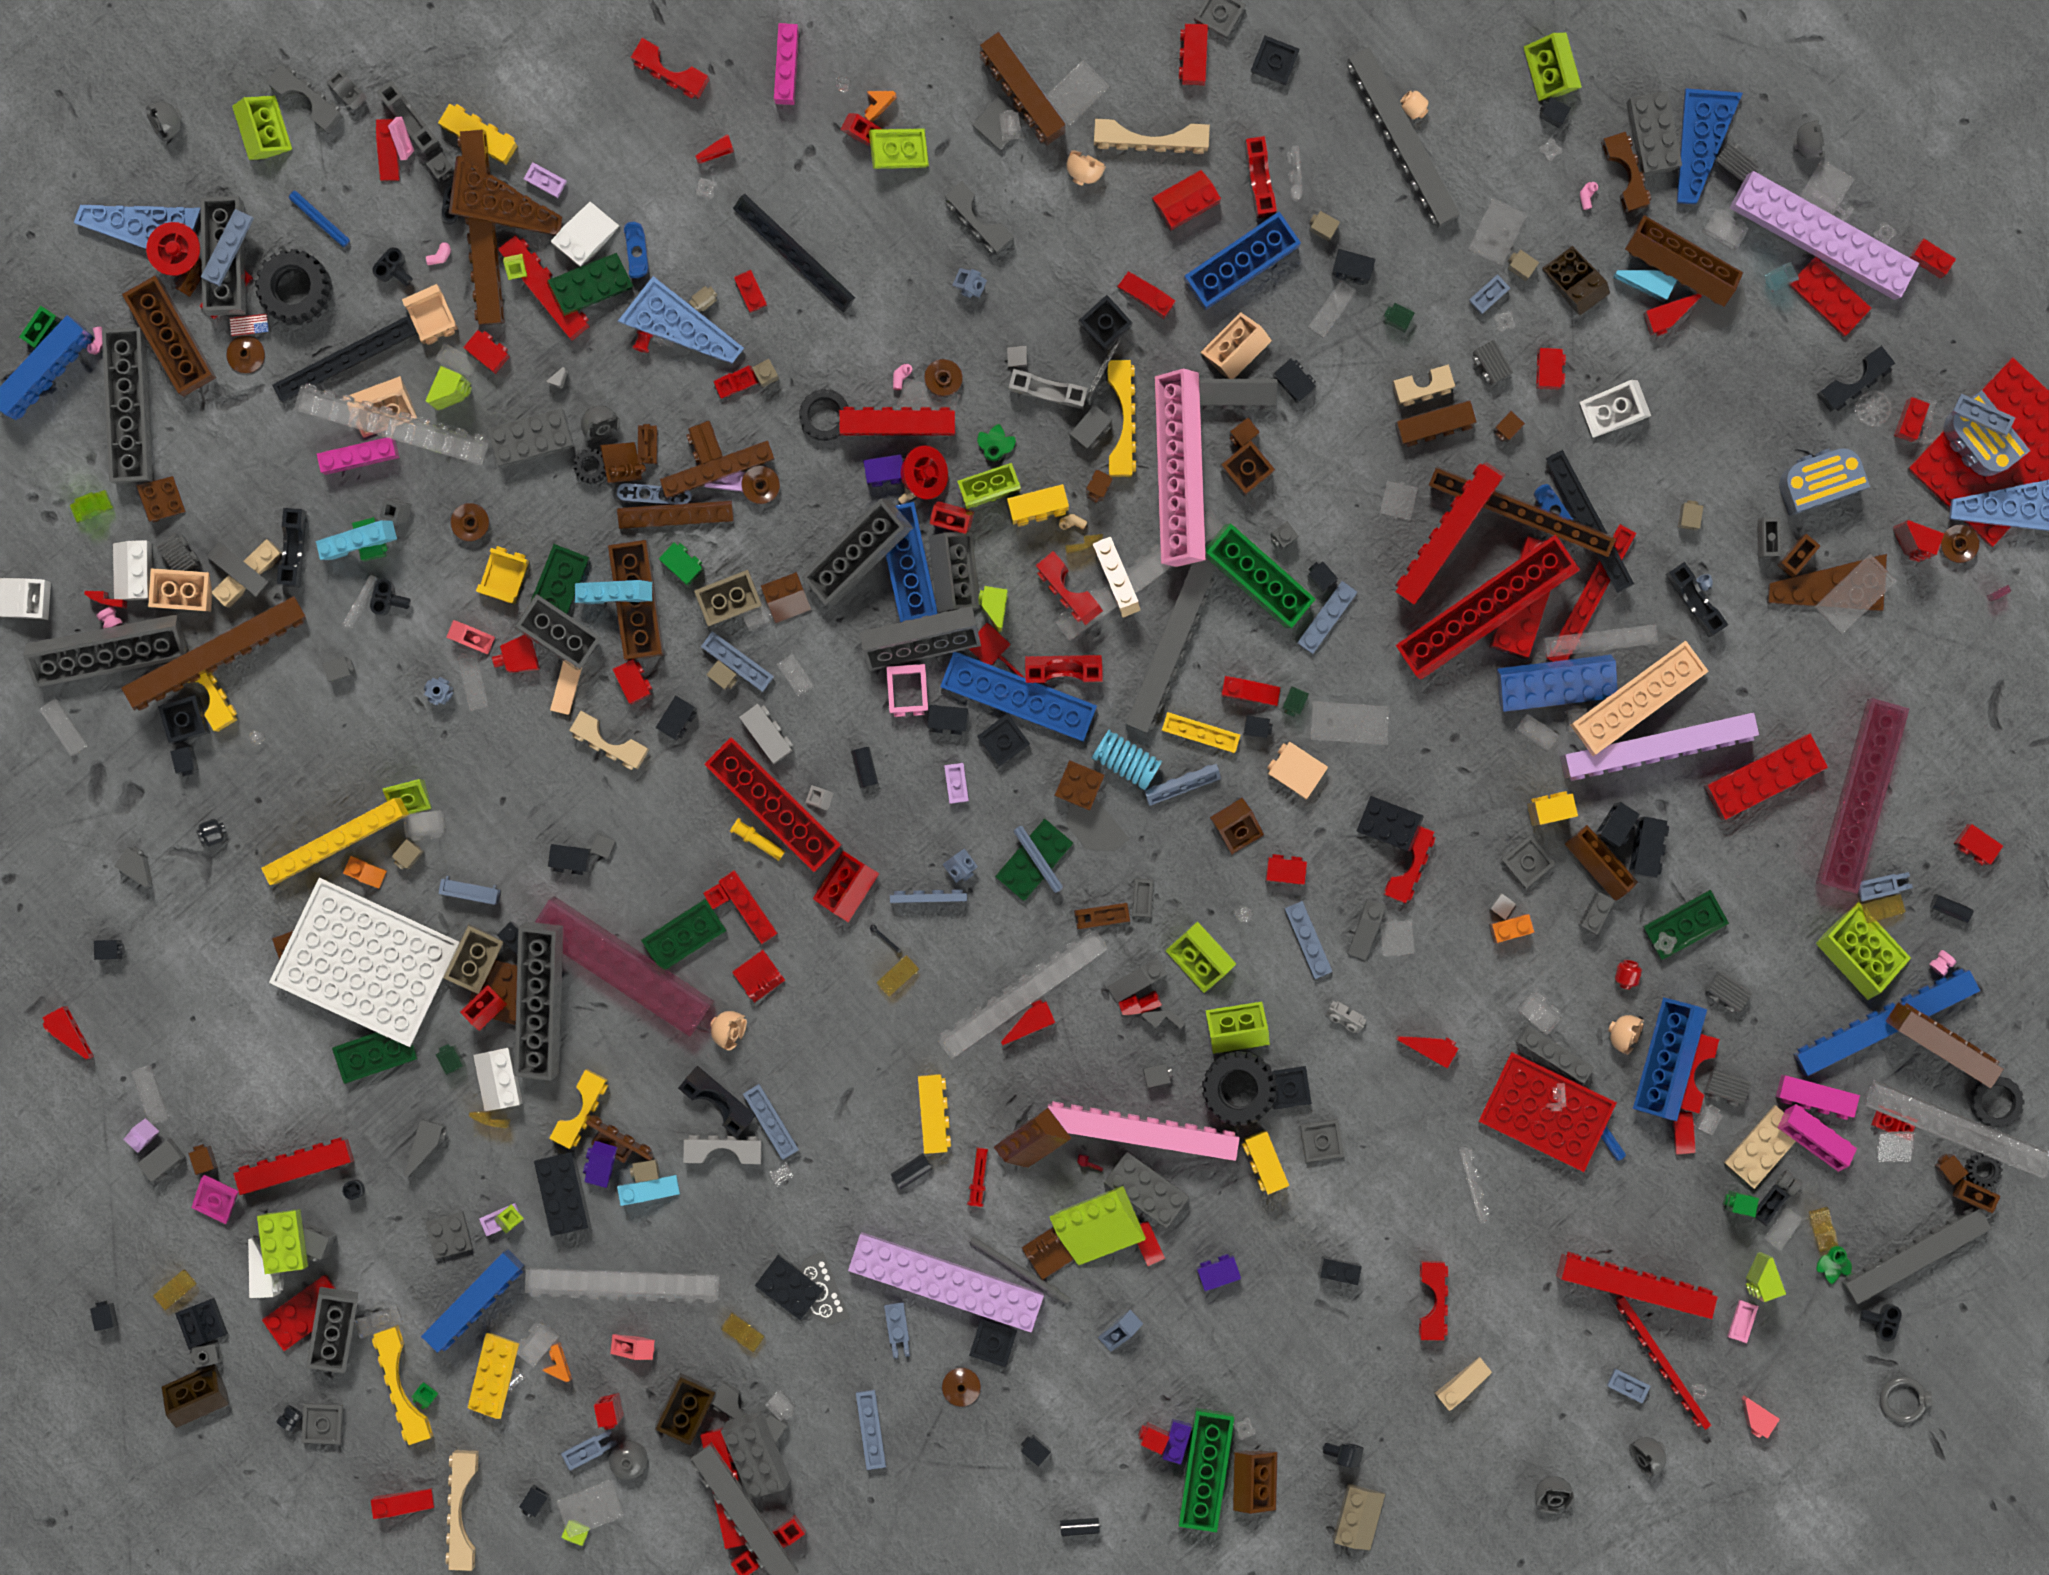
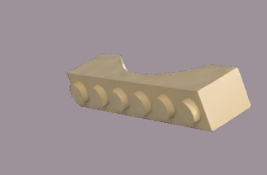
M1095 119L1094 146H1097L1099 149H1109V146L1117 147L1116 149L1128 150V147L1136 148L1135 150L1147 151V148L1155 149L1156 152H1166V149L1174 150L1175 153H1185V150L1193 151L1194 154H1204V151L1208 152L1210 125L1190 124L1174 134L1149 137L1130 132L1115 120Z
M455 1450L449 1457V1467H452V1475H449L448 1486L451 1487V1494L448 1495V1506H451V1514L447 1516V1525H450V1533H447L446 1544L449 1545V1553H446V1564H449V1570L472 1571L475 1568V1546L469 1540L464 1529L461 1508L466 1487L478 1471L479 1451Z

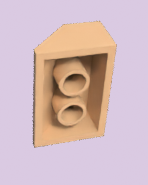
M1240 312L1200 353L1222 375L1228 379H1234L1272 340L1259 324Z
M400 376L346 396L349 410L363 438L417 418L408 391Z
M151 568L148 607L211 612L212 587L210 574L208 572Z

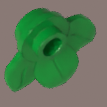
M997 424L989 431V434L979 432L977 441L978 445L984 450L986 459L996 462L1002 458L1003 454L1010 453L1013 450L1016 437H1005L1003 428L1000 424ZM992 449L997 450V454L995 456H992L990 454V451Z
M1833 1246L1828 1254L1823 1255L1819 1259L1816 1270L1817 1272H1824L1826 1280L1833 1284L1841 1273L1844 1275L1851 1274L1852 1264L1847 1258L1844 1248Z

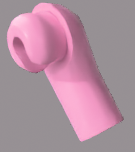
M1588 182L1580 191L1583 210L1592 208L1590 198L1598 190L1596 182Z
M441 243L435 255L426 256L427 265L446 262L451 253L450 245L448 243Z
M102 327L93 328L95 340L87 346V351L90 354L96 355L103 349Z
M903 364L894 371L893 390H902L903 380L912 372L910 364Z

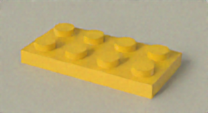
M492 1333L485 1334L468 1409L495 1419H501L519 1343Z

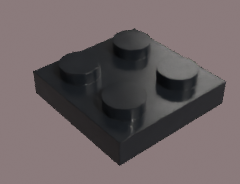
M1264 35L1250 72L1286 86L1300 49Z
M1008 713L977 736L999 767L1030 745Z
M1306 1066L1272 1071L1273 1074L1275 1073L1277 1078L1275 1081L1278 1084L1273 1110L1312 1104Z
M981 1318L969 1356L1006 1367L1017 1329Z

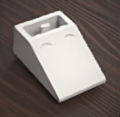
M0 578V617L48 620L51 582L41 579Z

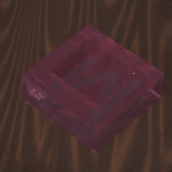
M2006 585L1988 594L1987 598L1992 602L2010 593L2012 590L2009 585Z

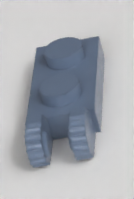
M1909 872L1856 882L1860 901L1899 893V891L1913 888L1912 884L1909 883L1902 886L1897 885V879L1908 878L1910 876Z
M904 1302L886 1304L884 1308L893 1358H898L899 1353L896 1343L899 1342L904 1343V1354L908 1357L910 1356L909 1335Z
M607 1430L598 1436L595 1435L562 1452L561 1455L569 1471L602 1455L606 1450L617 1445V1441L614 1440L602 1447L599 1441L612 1434L611 1430Z

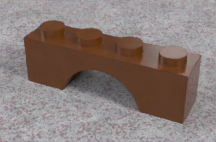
M1625 131L1604 138L1601 145L1607 161L1621 164L1628 174V186L1619 196L1625 214L1648 207L1651 195L1649 190H1645L1643 184L1645 183L1643 173L1639 172L1637 166L1639 165L1638 157L1632 152L1631 147H1633L1631 137L1627 136Z

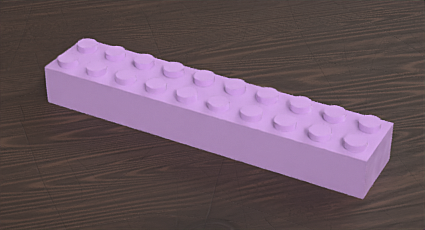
M1755 171L1747 174L1730 206V209L1893 300L1902 297L1919 265L1918 262Z
M1750 713L1611 744L1595 756H1592L1589 750L1560 756L1565 779L1570 778L1571 781L1585 778L1584 774L1588 773L1589 777L1604 774L1603 770L1606 769L1610 773L1623 770L1622 766L1624 765L1628 769L1641 766L1642 761H1645V764L1659 762L1660 757H1664V760L1679 757L1678 753H1682L1683 756L1698 753L1697 749L1700 748L1704 752L1717 749L1716 745L1718 744L1722 748L1735 745L1736 740L1739 741V744L1753 741L1754 736H1758L1759 732L1755 715Z
M863 1232L859 1236L848 1269L850 1272L1031 1333L1044 1297V1293Z

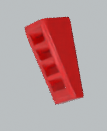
M729 135L723 136L695 156L698 164L734 153Z

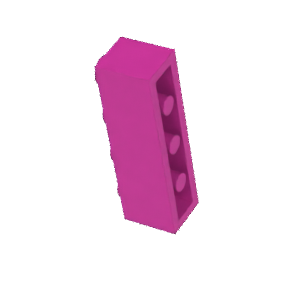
M778 23L774 88L775 104H795L799 39L798 24Z
M392 436L317 453L320 471L324 475L400 458L396 440Z
M1781 1075L1776 1097L1781 1098L1780 1102L1792 1105V1102L1800 1103V1107L1808 1110L1811 1109V1106L1816 1107L1820 1113L1829 1115L1831 1111L1837 1113L1836 1117L1848 1120V1116L1855 1117L1860 1095L1786 1075Z
M1796 1104L1785 1110L1777 1127L1838 1172L1849 1167L1857 1150L1848 1140L1843 1139L1833 1129L1825 1126L1819 1119L1813 1117L1804 1108Z

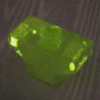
M106 490L96 493L90 492L74 499L75 502L70 504L77 523L114 509Z

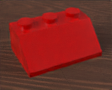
M1200 170L1152 197V200L1169 230L1172 231L1220 204L1221 197L1210 179Z
M1910 520L1895 525L1893 528L1903 553L1908 555L1910 560L1920 562V560L1923 561L1937 555L1944 533Z
M843 851L816 892L813 900L849 922L879 873Z

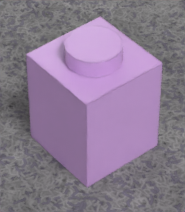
M145 1118L134 1126L123 1140L138 1153L151 1143L159 1131Z

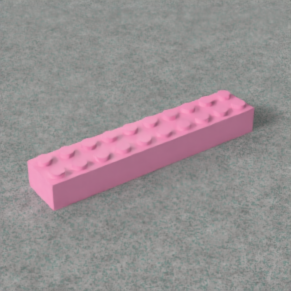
M1187 369L1155 376L1161 564L1175 567L1205 560L1199 373Z
M1052 1101V1105L1048 1104L1047 1106L1067 1133L1236 1161L1239 1137L1235 1135V1131L1223 1130V1133L1216 1132V1128L1206 1126L1202 1130L1197 1129V1125L1185 1123V1127L1178 1126V1122L1166 1120V1123H1160L1159 1119L1152 1117L1142 1120L1139 1115L1128 1114V1117H1123L1120 1112L1109 1111V1114L1102 1113V1109L1090 1108V1111L1083 1110V1106L1071 1104V1108L1063 1107L1064 1103Z

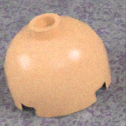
M1071 150L1067 160V171L1073 177L1072 181L1081 186L1084 183H1095L1100 179L1106 168L1097 159L1089 155L1087 157L1081 156V152Z
M724 1011L717 1017H714L710 1025L714 1042L728 1051L738 1045L735 1043L738 1036L742 1039L746 1030L747 1020L744 1019L745 1016L735 1011Z
M1625 1015L1616 1022L1612 1021L1608 1032H1611L1610 1040L1614 1048L1629 1055L1633 1050L1630 1046L1634 1042L1637 1043L1640 1037L1644 1020L1636 1016Z

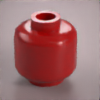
M1624 960V962L1618 964L1615 981L1620 984L1621 988L1630 990L1631 987L1639 985L1642 973L1641 967L1638 966L1639 963L1632 960Z

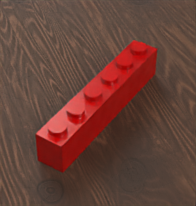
M515 235L498 249L504 258L523 254L527 276L521 277V279L571 341H573L590 327L586 323L589 319L582 311L580 313L575 311L565 316L562 315L547 284V280L553 276L547 267L543 269L540 266L541 260L535 252L531 254L527 250L529 245L523 237L519 239Z
M843 407V410H839V436L955 435V410H951L950 407H940L939 410H931V407H921L920 410H912V407H901V410H893V407H882V410H874V407H863L862 410H855V407Z
M342 1137L330 1140L331 1144L326 1146L322 1142L312 1145L313 1149L305 1151V1148L293 1151L294 1155L289 1157L285 1153L275 1156L276 1160L268 1162V1159L256 1162L257 1166L250 1168L249 1164L238 1167L239 1171L233 1174L239 1195L353 1162L354 1158L349 1140H342Z
M722 1428L702 1432L700 1436L703 1448L712 1442L733 1475L739 1481L738 1471L733 1468L732 1462L734 1461L721 1433ZM715 1501L725 1549L746 1545L747 1540L743 1535L739 1536L736 1532L734 1521L732 1519L729 1520L724 1514L725 1508L723 1505Z

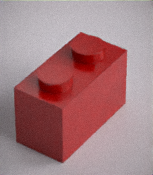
M1926 239L1918 242L1909 256L1910 259L1918 262L1919 266L1940 279L1948 273L1956 258Z
M477 330L463 348L496 374L510 357L506 353L508 349L501 343L496 345L492 342L493 337L486 331L481 333Z
M1538 349L1536 389L1559 390L1565 384V373H1562V366H1565L1566 354H1563V349Z
M1914 397L1907 399L1894 436L1909 442L1917 440L1930 403Z
M938 501L933 506L929 524L967 534L971 528L975 511Z
M632 659L612 669L629 704L632 705L652 695L650 690L653 688L648 679L644 680L642 676L644 670L640 662L636 663Z
M1967 824L1954 842L1960 852L1966 855L1969 853L1974 857L1973 860L1981 866L1984 864L1991 865L2003 848L2002 844L1973 824Z
M1272 854V858L1268 857L1265 881L1305 885L1307 862L1303 861V857L1292 856L1291 860L1284 859V855Z
M487 985L460 1013L472 1026L480 1031L507 1003L496 991Z
M1147 1422L1146 1426H1141L1138 1433L1140 1445L1162 1455L1170 1438L1168 1431Z

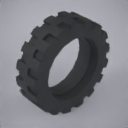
M815 390L810 395H807L801 403L799 410L800 423L804 431L816 440L829 441L837 439L839 437V423L831 430L821 431L811 424L809 411L811 406L820 400L833 401L840 410H843V407H849L847 401L834 390Z
M2001 1076L1994 1083L1993 1086H2002L2007 1089L2012 1097V1106L2008 1114L2003 1117L1994 1118L1986 1114L1982 1106V1097L1989 1087L1978 1082L1975 1085V1089L1971 1091L1972 1097L1970 1099L1971 1111L1975 1114V1118L1990 1127L2003 1128L2012 1125L2014 1121L2020 1118L2019 1115L2024 1110L2022 1107L2025 1101L2022 1097L2023 1092L2016 1083L2009 1078Z

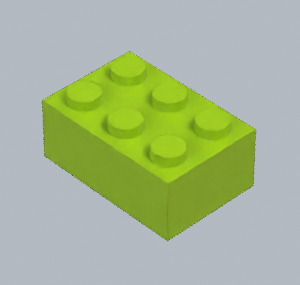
M296 1209L257 1216L264 1274L307 1268L308 1263L301 1210Z

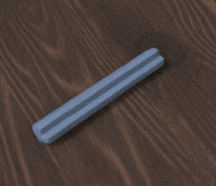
M1023 826L1014 829L1015 835L1055 893L1060 891L1063 886Z

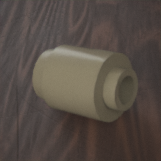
M704 286L688 302L698 312H704L717 301L715 298L717 293L711 286L709 288Z

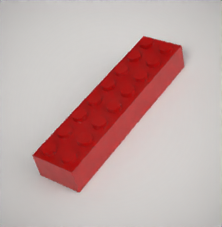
M1485 462L1483 465L1481 463L1478 464L1472 473L1475 475L1473 480H1467L1461 489L1464 493L1461 497L1459 495L1456 496L1450 505L1452 510L1445 512L1440 519L1441 526L1434 528L1429 535L1430 542L1423 544L1418 551L1419 558L1412 560L1407 567L1408 574L1401 576L1395 586L1398 588L1395 592L1415 605L1504 478L1505 474L1488 462Z
M732 737L704 764L813 872H816L842 846Z
M1568 1251L1567 1255L1561 1253L1556 1276L1561 1280L1705 1318H1713L1718 1296L1714 1295L1713 1291L1709 1288L1698 1286V1289H1695L1693 1285L1687 1282L1679 1281V1284H1676L1675 1280L1661 1276L1660 1279H1657L1656 1275L1642 1271V1274H1638L1637 1270L1624 1266L1623 1269H1619L1618 1265L1605 1261L1604 1264H1600L1601 1261L1586 1256V1259H1581L1582 1256Z

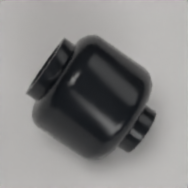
M216 819L199 824V829L196 830L201 844H205L208 847L224 841V834L227 833L223 822L219 823Z

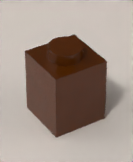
M1510 411L1493 429L1496 432L1494 435L1500 441L1508 442L1525 423Z
M1247 418L1230 431L1229 435L1231 437L1229 439L1235 447L1239 446L1242 448L1250 440L1252 441L1257 437L1260 432L1252 421Z
M202 1144L193 1147L194 1151L188 1153L195 1175L218 1168L211 1146L205 1147Z
M1953 1154L1942 1155L1937 1159L1938 1163L1934 1165L1948 1184L1951 1185L1956 1184L1968 1174L1967 1170Z

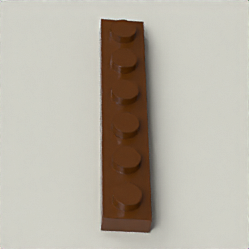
M767 440L660 479L666 498L775 459Z
M732 501L617 508L619 529L734 521Z

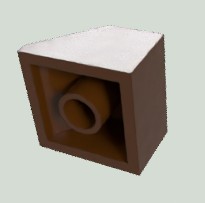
M797 572L761 585L775 623L811 610Z
M1243 797L1210 817L1231 854L1264 835L1257 819Z

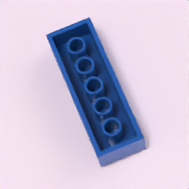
M1279 211L1187 273L1183 280L1206 311L1299 248L1301 242Z
M66 315L0 386V411L14 420L22 418L30 404L33 405L39 400V395L52 386V381L65 372V367L78 358V353L83 348H87L88 344H91V339L94 336L78 321Z
M914 502L896 505L913 529L886 554L900 622L938 614Z
M1612 655L1497 669L1499 702L1503 712L1602 700L1618 690L1616 661Z
M1663 997L1633 1109L1677 1121L1707 1009Z
M509 1249L503 1252L421 1337L437 1353L441 1350L445 1352L455 1342L453 1338L462 1335L469 1328L467 1324L475 1322L483 1314L481 1310L483 1308L486 1310L496 1301L494 1296L496 1294L498 1296L501 1295L510 1286L508 1282L510 1280L513 1282L523 1273L521 1269L525 1265Z

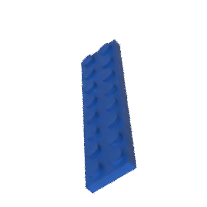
M953 652L940 686L948 691L1080 741H1084L1097 705L1042 684L1026 683V679L957 652Z

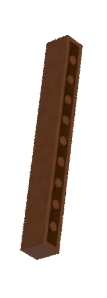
M483 129L460 131L458 147L462 150L461 157L490 175L486 131ZM465 217L466 225H469L470 232L467 233L468 244H471V252H469L470 264H473L471 281L475 283V290L473 291V300L477 304V310L474 311L475 320L480 325L505 323L495 223Z
M1436 467L1428 486L1453 496L1459 495L1461 497L1464 493L1461 489L1469 479ZM1498 490L1493 492L1483 507L1551 535L1556 534L1561 539L1609 557L1616 541L1614 536Z
M293 596L121 687L133 710L138 709V711L147 708L149 706L148 703L153 700L157 702L164 699L168 692L181 690L185 683L198 681L201 679L200 675L206 672L208 674L218 670L217 666L223 663L225 665L230 664L236 660V656L240 654L243 656L253 651V647L257 645L263 646L270 642V638L286 634L287 629L303 625L306 616Z

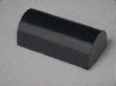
M870 747L852 750L851 754L860 788L879 784Z
M1934 894L1930 905L1931 909L1965 923L1970 921L1974 913L1970 907L1938 894Z
M924 1153L892 1172L891 1176L899 1189L902 1190L933 1170V1167Z
M1774 1184L1759 1203L1754 1218L1767 1227L1790 1195Z
M1099 1518L1060 1520L1062 1536L1100 1533Z

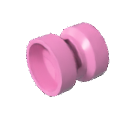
M113 606L102 610L96 615L98 620L104 623L103 629L123 624L121 619L116 617V611Z
M1941 950L1938 953V958L1932 960L1929 966L1936 973L1944 977L1948 973L1949 967H1953L1957 962L1951 955Z

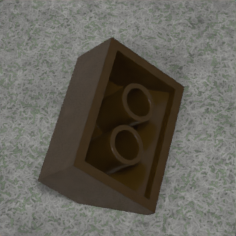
M215 1364L206 1366L161 1386L165 1415L176 1428L229 1405L227 1389Z
M679 1373L656 1421L655 1430L691 1445L715 1392L699 1381Z

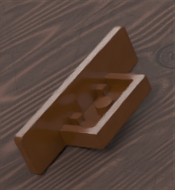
M586 1115L585 1123L598 1130L591 1141V1145H594V1142L597 1141L617 1147L615 1158L625 1163L632 1151L650 1161L652 1160L653 1152L649 1146L635 1142L632 1136L628 1134L623 1135L615 1126L604 1124L595 1115Z

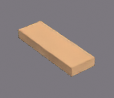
M563 661L551 711L570 715L582 668L576 670Z

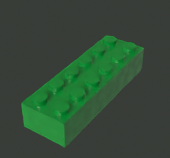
M1231 523L1225 524L1205 548V557L1285 628H1292L1315 601V598Z
M1195 1408L1178 1517L1179 1527L1217 1533L1235 1418L1232 1413Z

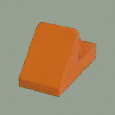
M867 91V96L875 105L871 104L865 110L864 118L873 123L897 98L894 91Z
M350 856L343 874L353 877L362 883L380 888L387 871L354 856Z
M561 1343L553 1344L549 1354L551 1360L555 1361L556 1364L545 1367L542 1371L565 1382H569L572 1380V1376Z

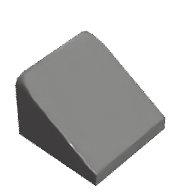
M1026 346L1007 348L1008 367H1027Z
M562 367L546 382L551 386L562 389L568 374L567 369Z
M811 785L805 803L827 811L833 797V792Z
M1500 893L1490 907V910L1506 920L1516 903Z

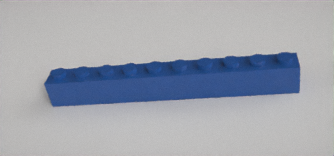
M1961 968L1952 973L1953 976L1950 978L1942 977L1935 981V985L1931 987L1926 985L1918 989L1919 993L1913 996L1911 994L1900 998L1901 1002L1899 1003L1902 1005L1908 1003L1929 1017L1979 992L1980 989L1971 971ZM1894 1002L1889 1003L1883 1007L1884 1010L1878 1013L1873 1011L1867 1014V1018L1862 1021L1859 1019L1849 1023L1850 1027L1844 1030L1839 1028L1832 1031V1036L1828 1038L1823 1036L1814 1041L1815 1044L1811 1046L1804 1045L1798 1048V1052L1793 1055L1803 1075L1809 1076L1898 1032L1897 1029L1885 1022L1896 1004Z

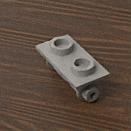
M1332 1001L1325 1015L1332 1022L1340 1023L1348 1031L1358 1034L1366 1022L1364 1016L1354 1010H1351L1348 1015L1346 1012L1349 1007L1339 1001Z

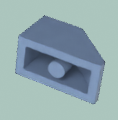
M1129 1310L1098 1338L1111 1352L1131 1338L1143 1323Z

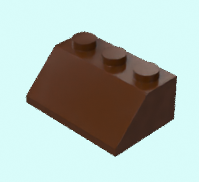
M1234 1452L1233 1511L1253 1514L1276 1510L1277 1452Z

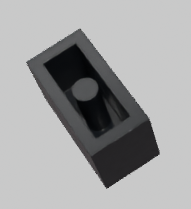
M1338 249L1331 274L1335 275V278L1339 280H1346L1347 278L1354 280L1353 283L1358 285L1368 284L1376 259Z
M1290 358L1274 372L1273 377L1277 379V382L1293 400L1299 404L1315 390L1316 381L1310 374L1306 375L1302 371L1303 366L1297 360L1293 361Z
M675 695L657 724L656 729L676 741L678 738L682 739L687 731L685 728L687 723H692L697 715V712H695L697 708Z
M930 705L928 729H932L931 732L943 733V730L951 731L950 734L962 735V732H966L968 708Z
M551 844L548 867H553L552 871L564 873V869L572 870L571 874L583 875V871L588 872L591 849Z
M1322 1256L1318 1275L1321 1278L1358 1285L1362 1266L1357 1263Z

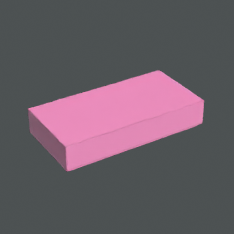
M396 117L388 127L400 160H407L414 152V148L403 118Z
M1739 1300L1727 1337L1747 1343L1759 1306Z

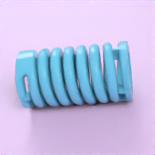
M1109 729L1091 759L1099 760L1101 765L1107 763L1106 767L1108 769L1113 767V772H1119V775L1121 777L1125 776L1126 780L1132 779L1133 784L1138 782V786L1146 790L1162 760L1157 761L1155 756L1149 758L1148 752L1143 753V749H1137L1135 744L1130 746V741L1126 740L1124 742L1123 737L1118 738V734L1112 733Z

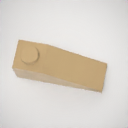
M1479 1357L1436 1391L1435 1394L1450 1411L1462 1402L1492 1372Z

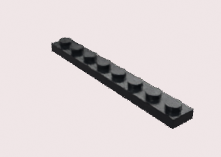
M743 194L733 207V210L844 313L856 297L746 194Z
M408 315L272 384L280 402L283 403L418 334Z
M1563 449L1546 458L1579 523L1608 534ZM1613 546L1609 557L1596 553L1617 594L1635 585L1615 546Z

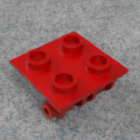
M764 950L758 952L732 972L754 1003L785 981Z

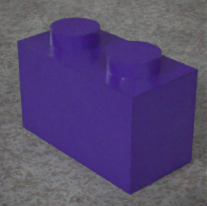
M902 455L863 460L867 485H871L872 488L881 487L886 482H890L891 485L902 483Z
M595 1141L593 1147L588 1148L586 1159H589V1161L585 1163L583 1174H586L584 1182L607 1188L612 1176L617 1147Z
M1224 1254L1219 1256L1217 1261L1211 1262V1260L1199 1263L1200 1267H1197L1204 1291L1241 1279L1233 1255Z
M1172 1418L1168 1431L1170 1438L1162 1453V1459L1178 1464L1182 1463L1192 1428L1190 1423Z

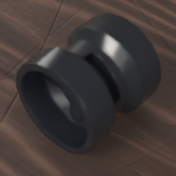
M354 1179L344 1184L342 1192L345 1198L354 1200L364 1194L365 1186L362 1181Z
M287 1405L284 1409V1414L279 1416L276 1423L283 1429L292 1432L296 1427L295 1423L301 1420L303 1414L295 1407Z

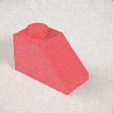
M453 620L446 637L485 654L489 653L495 639L492 635Z
M613 1334L610 1354L633 1360H653L655 1340Z
M1743 1395L1742 1403L1746 1422L1752 1428L1750 1432L1759 1438L1762 1435L1768 1438L1780 1419Z

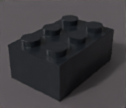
M1645 816L1638 817L1640 822L1636 827L1629 872L1636 876L1657 878L1662 872L1663 864L1660 863L1661 855L1664 856L1666 844L1663 843L1664 838L1668 836L1669 825H1667L1666 820Z

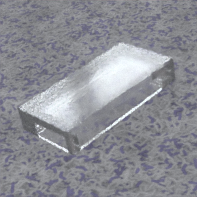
M445 343L435 359L437 362L469 378L479 362Z
M1785 1207L1764 1239L1779 1250H1782L1802 1221V1218Z

